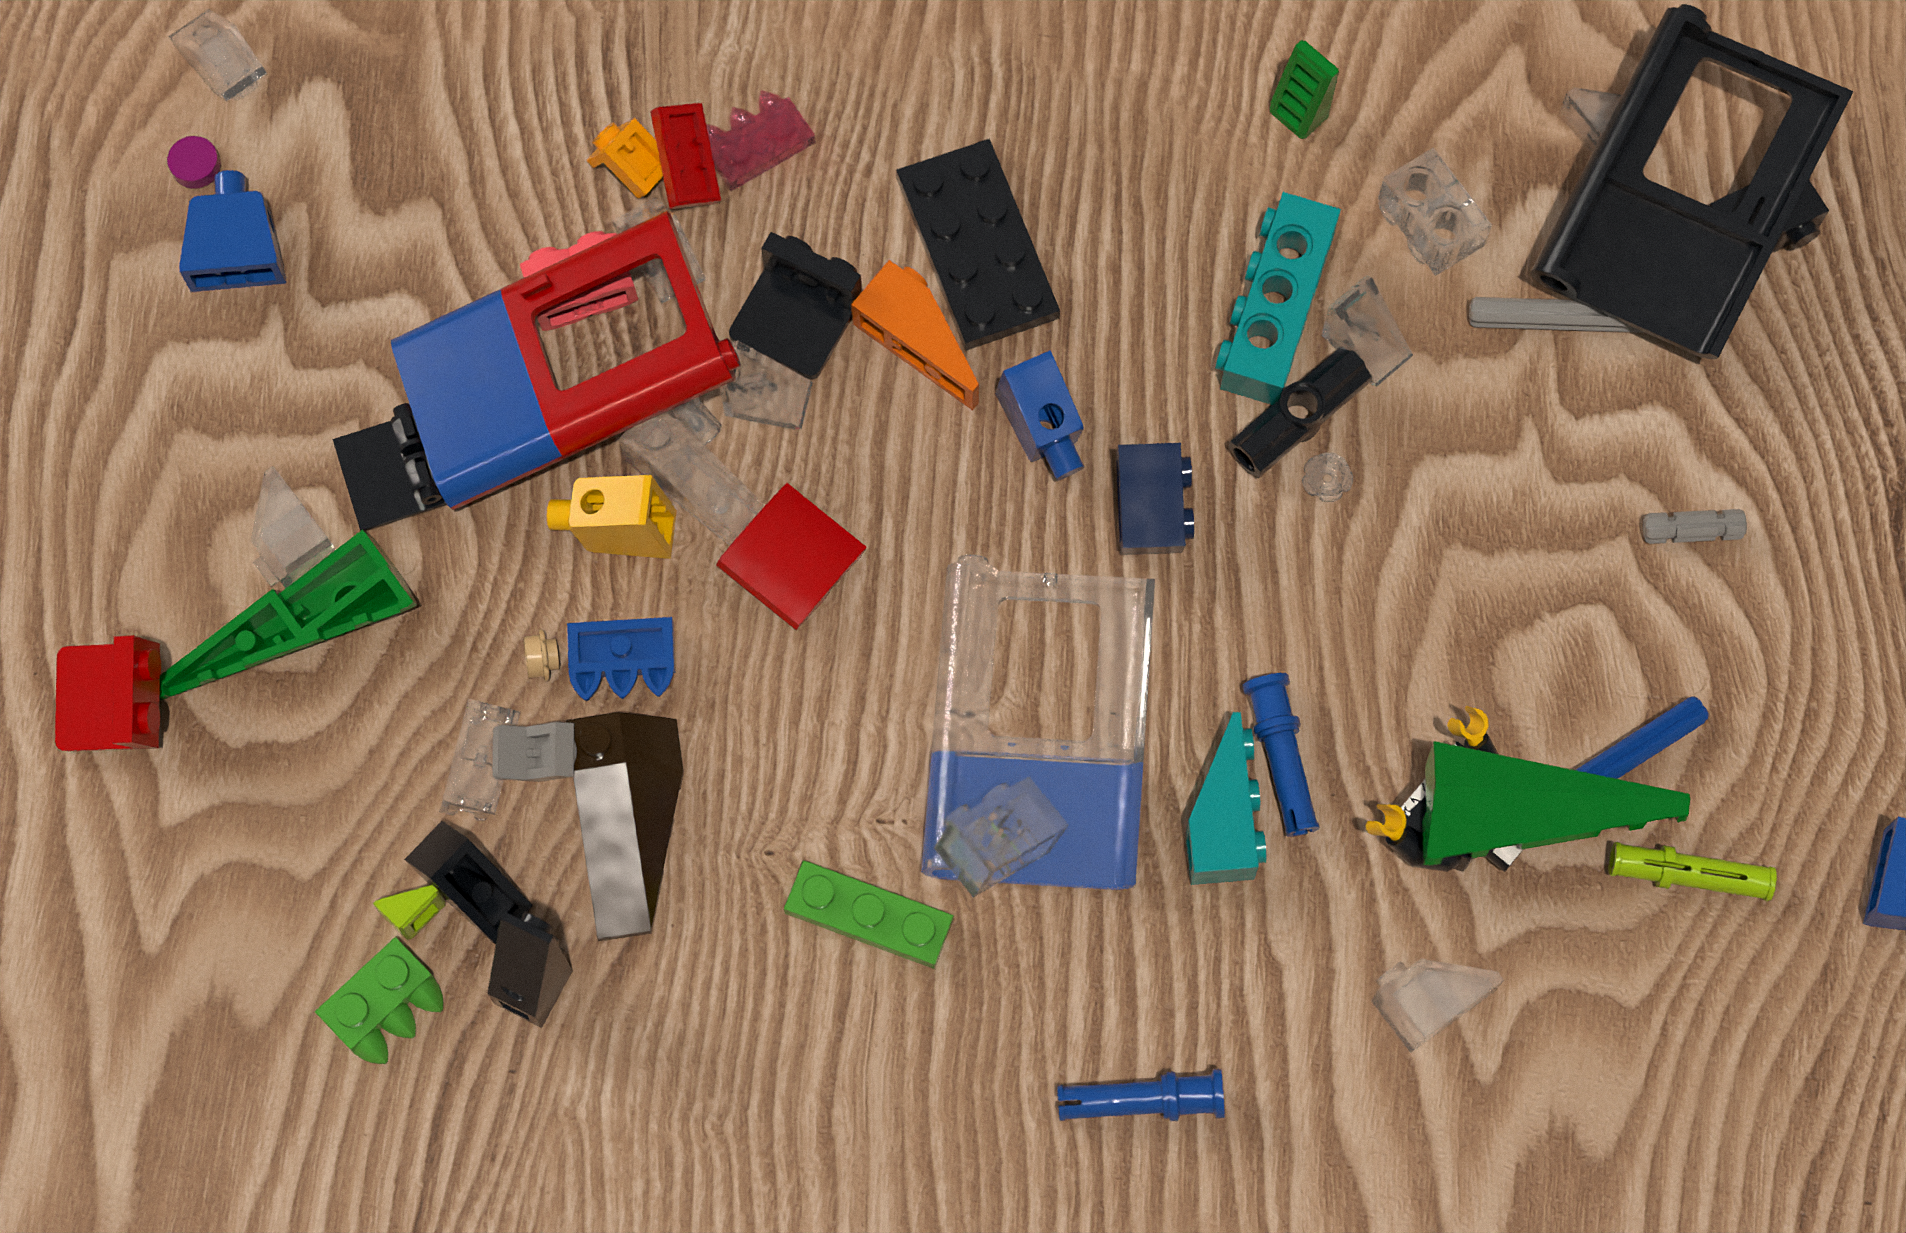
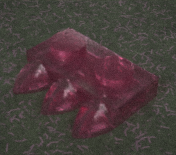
M762 90L759 97L760 113L757 115L742 108L732 107L730 114L731 130L727 132L718 126L706 123L715 169L730 191L737 189L815 144L814 132L789 96L784 99L775 93Z

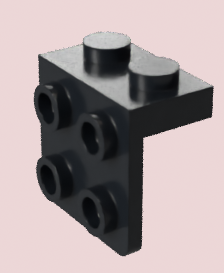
M770 232L761 247L764 270L729 329V336L734 344L807 379H815L821 374L852 319L851 304L862 292L861 274L857 272L853 265L841 258L832 257L829 260L813 252L806 242L797 237L786 236V238Z

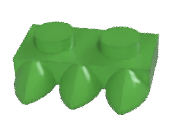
M394 937L325 1001L315 1013L359 1058L370 1063L386 1064L388 1062V1046L380 1029L383 1028L388 1033L397 1037L414 1038L416 1036V1023L413 1013L407 1004L410 1002L415 1007L424 1011L442 1012L444 1002L440 986L432 974Z

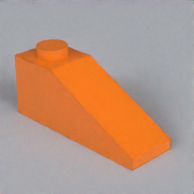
M888 260L851 304L853 325L973 411L979 404V383L933 294L928 288L926 280L914 269L907 266L901 269Z

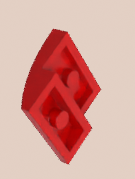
M786 483L739 534L719 558L716 566L797 630L827 598L831 589L861 558L867 547L790 484Z

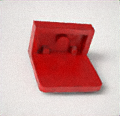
M134 635L114 636L113 644L64 646L58 651L55 744L58 749L66 752L159 749L160 643Z

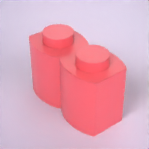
M595 231L583 235L577 240V244L568 249L558 250L555 247L538 249L530 254L528 260L519 264L523 277L525 278L617 234ZM627 271L540 312L537 315V319L542 331L564 327L579 322L590 315L611 312L637 301L638 296L630 272Z

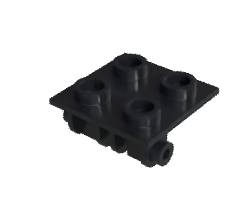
M409 403L396 406L393 409L394 416L391 421L332 439L360 531L362 529L367 531L447 505L434 481Z

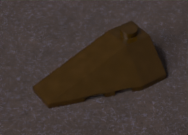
M621 712L566 720V723H574V741L577 747V756L574 763L573 779L598 941L651 934L664 875L663 868L669 838L672 835L678 793L679 789L681 790L684 775L677 720Z

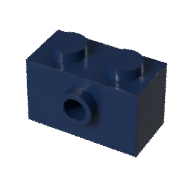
M1181 443L1118 445L1115 454L1120 555L1182 553L1186 546L1185 539H1194L1193 508H1184L1183 488H1191L1192 486L1191 458L1181 456Z

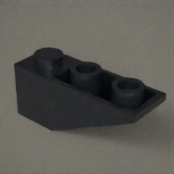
M504 912L500 919L487 994L495 1005L542 1028L573 971L564 956L566 951L558 945L559 939L550 933L553 929L550 924L527 912H523L520 919Z

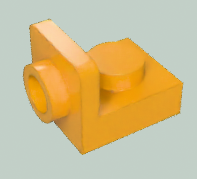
M636 118L619 127L614 122L610 123L592 141L597 149L586 161L593 168L604 163L638 199L645 196L663 177L656 139Z

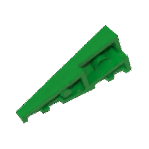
M362 529L279 593L271 589L160 675L159 700L415 607L417 603L403 576L378 542Z
M1434 741L1425 765L1427 810L1422 822L1424 865H1438L1444 857L1470 853L1471 858L1483 857L1488 854L1490 849L1519 845L1521 850L1598 837L1602 830L1627 826L1629 831L1643 829L1647 822L1675 817L1677 823L1686 821L1689 815L1690 794Z

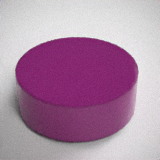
M187 136L178 140L170 148L167 156V164L174 179L180 185L187 188L196 189L209 185L215 180V175L220 171L221 167L220 158L214 145L209 140L200 136Z

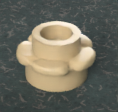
M539 630V635L524 637L528 679L544 677L545 681H549V671L559 670L556 638L545 639V632Z

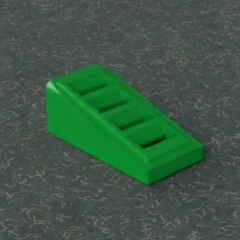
M1300 40L1292 51L1272 97L1270 113L1298 138L1306 139L1329 117L1339 69L1308 42Z

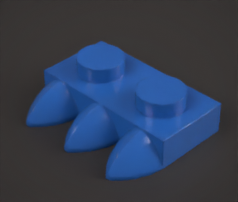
M672 617L567 623L570 682L576 693L584 701H588L594 695L602 677H606L611 689L621 699H624L630 693L636 682L637 675L643 676L647 687L657 697H660L670 685L673 673H676L674 622Z

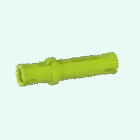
M1614 842L1608 865L1610 876L1618 875L1655 881L1656 887L1669 889L1671 884L1714 892L1762 898L1766 901L1772 900L1777 880L1775 867H1762L1723 859L1676 853L1675 847L1665 845L1660 850Z

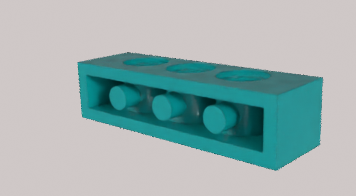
M1282 192L1277 209L1267 208L1259 236L1267 238L1263 253L1253 251L1244 280L1253 283L1248 297L1238 295L1230 320V324L1238 326L1233 342L1223 340L1215 365V369L1223 371L1221 390L1273 405L1281 398L1336 231L1341 212L1340 208L1286 192ZM1292 248L1297 250L1302 256L1296 259H1289L1282 256L1279 250ZM1278 292L1283 294L1287 301L1272 303L1265 298L1264 294ZM1255 336H1263L1268 338L1273 345L1269 348H1258L1249 339Z

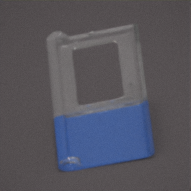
M962 555L958 557V562L948 565L921 872L924 875L945 880L1107 890L1129 889L1136 885L1155 579L998 571L996 567L989 564V559L980 555ZM1027 600L1094 604L1100 608L1101 622L1093 733L1089 739L1077 741L995 736L990 733L988 727L997 614L999 604L1002 601Z

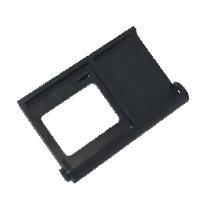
M1681 4L1679 8L1671 7L1665 11L1530 273L1537 282L1554 292L1694 355L1706 359H1717L1854 91L1767 55L1758 49L1751 48L1713 32L1711 26L1706 21L1707 16L1703 11L1688 4ZM1703 61H1710L1783 92L1791 99V105L1736 211L1732 213H1724L1653 182L1643 174V170L1696 67Z

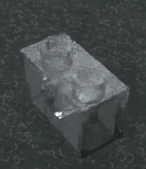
M1028 776L1011 787L1006 782L1001 783L983 798L981 804L972 809L968 804H965L953 811L944 820L943 826L946 829L934 849L974 898L1050 853L1069 825Z

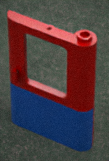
M668 211L391 340L392 351L434 481L444 501L452 510L736 380L734 369L741 366L730 340L726 338L720 341L715 333L672 216ZM653 259H661L686 323L685 333L679 338L569 389L558 390L535 326L536 316L554 305Z

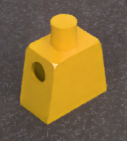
M652 475L578 478L573 484L572 499H550L548 502L546 513L548 528L550 530L571 531L587 551L671 559L677 510Z

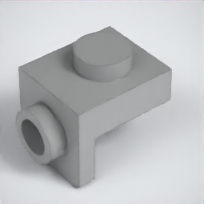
M552 722L527 727L500 725L493 728V777L496 780L542 782L574 777V763L577 756V747L574 741V723Z

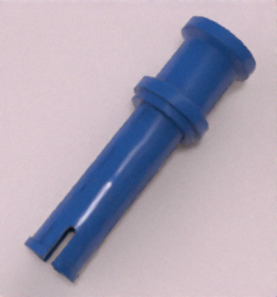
M1274 673L1251 679L1245 682L1242 688L1244 694L1251 698L1257 722L1253 727L1254 736L1258 738V741L1265 744L1286 828V836L1295 837L1308 834L1307 829L1310 832H1315L1320 826L1314 812L1295 736L1300 731L1301 723L1299 717L1292 713L1286 689L1290 684V679L1286 673Z
M1213 1069L1211 1075L1178 1077L1175 1071L1166 1072V1075H1161V1081L1057 1086L1058 1101L1081 1100L1082 1102L1076 1105H1059L1060 1121H1065V1119L1164 1113V1119H1170V1122L1178 1121L1180 1115L1213 1113L1216 1119L1225 1118L1221 1069Z

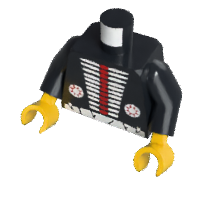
M1465 706V711L1470 716V723L1466 729L1460 720L1455 718L1449 719L1447 724L1448 730L1453 735L1465 738L1464 746L1458 741L1454 745L1498 754L1493 742L1486 733L1489 727V720L1482 710ZM1426 780L1420 784L1402 807L1392 804H1377L1376 807L1385 815L1384 825L1378 821H1367L1366 830L1369 834L1373 836H1386V842L1412 867L1444 872L1456 869L1464 872L1475 859L1471 858L1470 853L1444 857L1438 865H1424L1422 822L1427 810ZM1519 845L1490 849L1485 857L1505 872L1523 850H1521Z

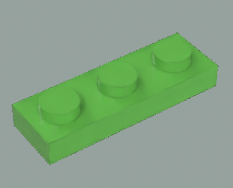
M805 860L802 862L784 907V913L932 969H935L954 921V915Z

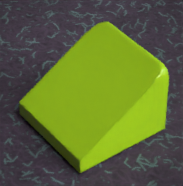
M433 885L382 898L372 903L377 911L407 941L411 940L446 906L442 895Z

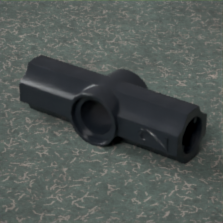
M1341 346L1303 380L1288 385L1276 403L1229 442V449L1234 454L1236 461L1248 474L1251 473L1260 478L1300 442L1312 439L1319 431L1321 424L1371 382L1372 375L1368 371L1365 362L1353 350H1348ZM1296 405L1305 406L1313 415L1309 418H1297L1290 413L1288 408Z

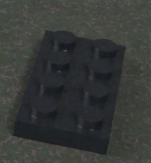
M990 138L896 170V179L965 351L1060 319L1059 306Z

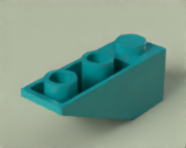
M1241 712L1232 713L1188 820L1185 838L1191 885L1254 880L1259 868L1258 863H1266L1265 835L1263 831L1254 830L1253 811H1260L1259 784L1257 779L1249 780L1246 761L1254 760V739L1251 728L1243 729Z

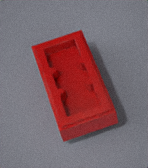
M702 103L662 106L651 110L650 114L669 209L713 205L722 201Z

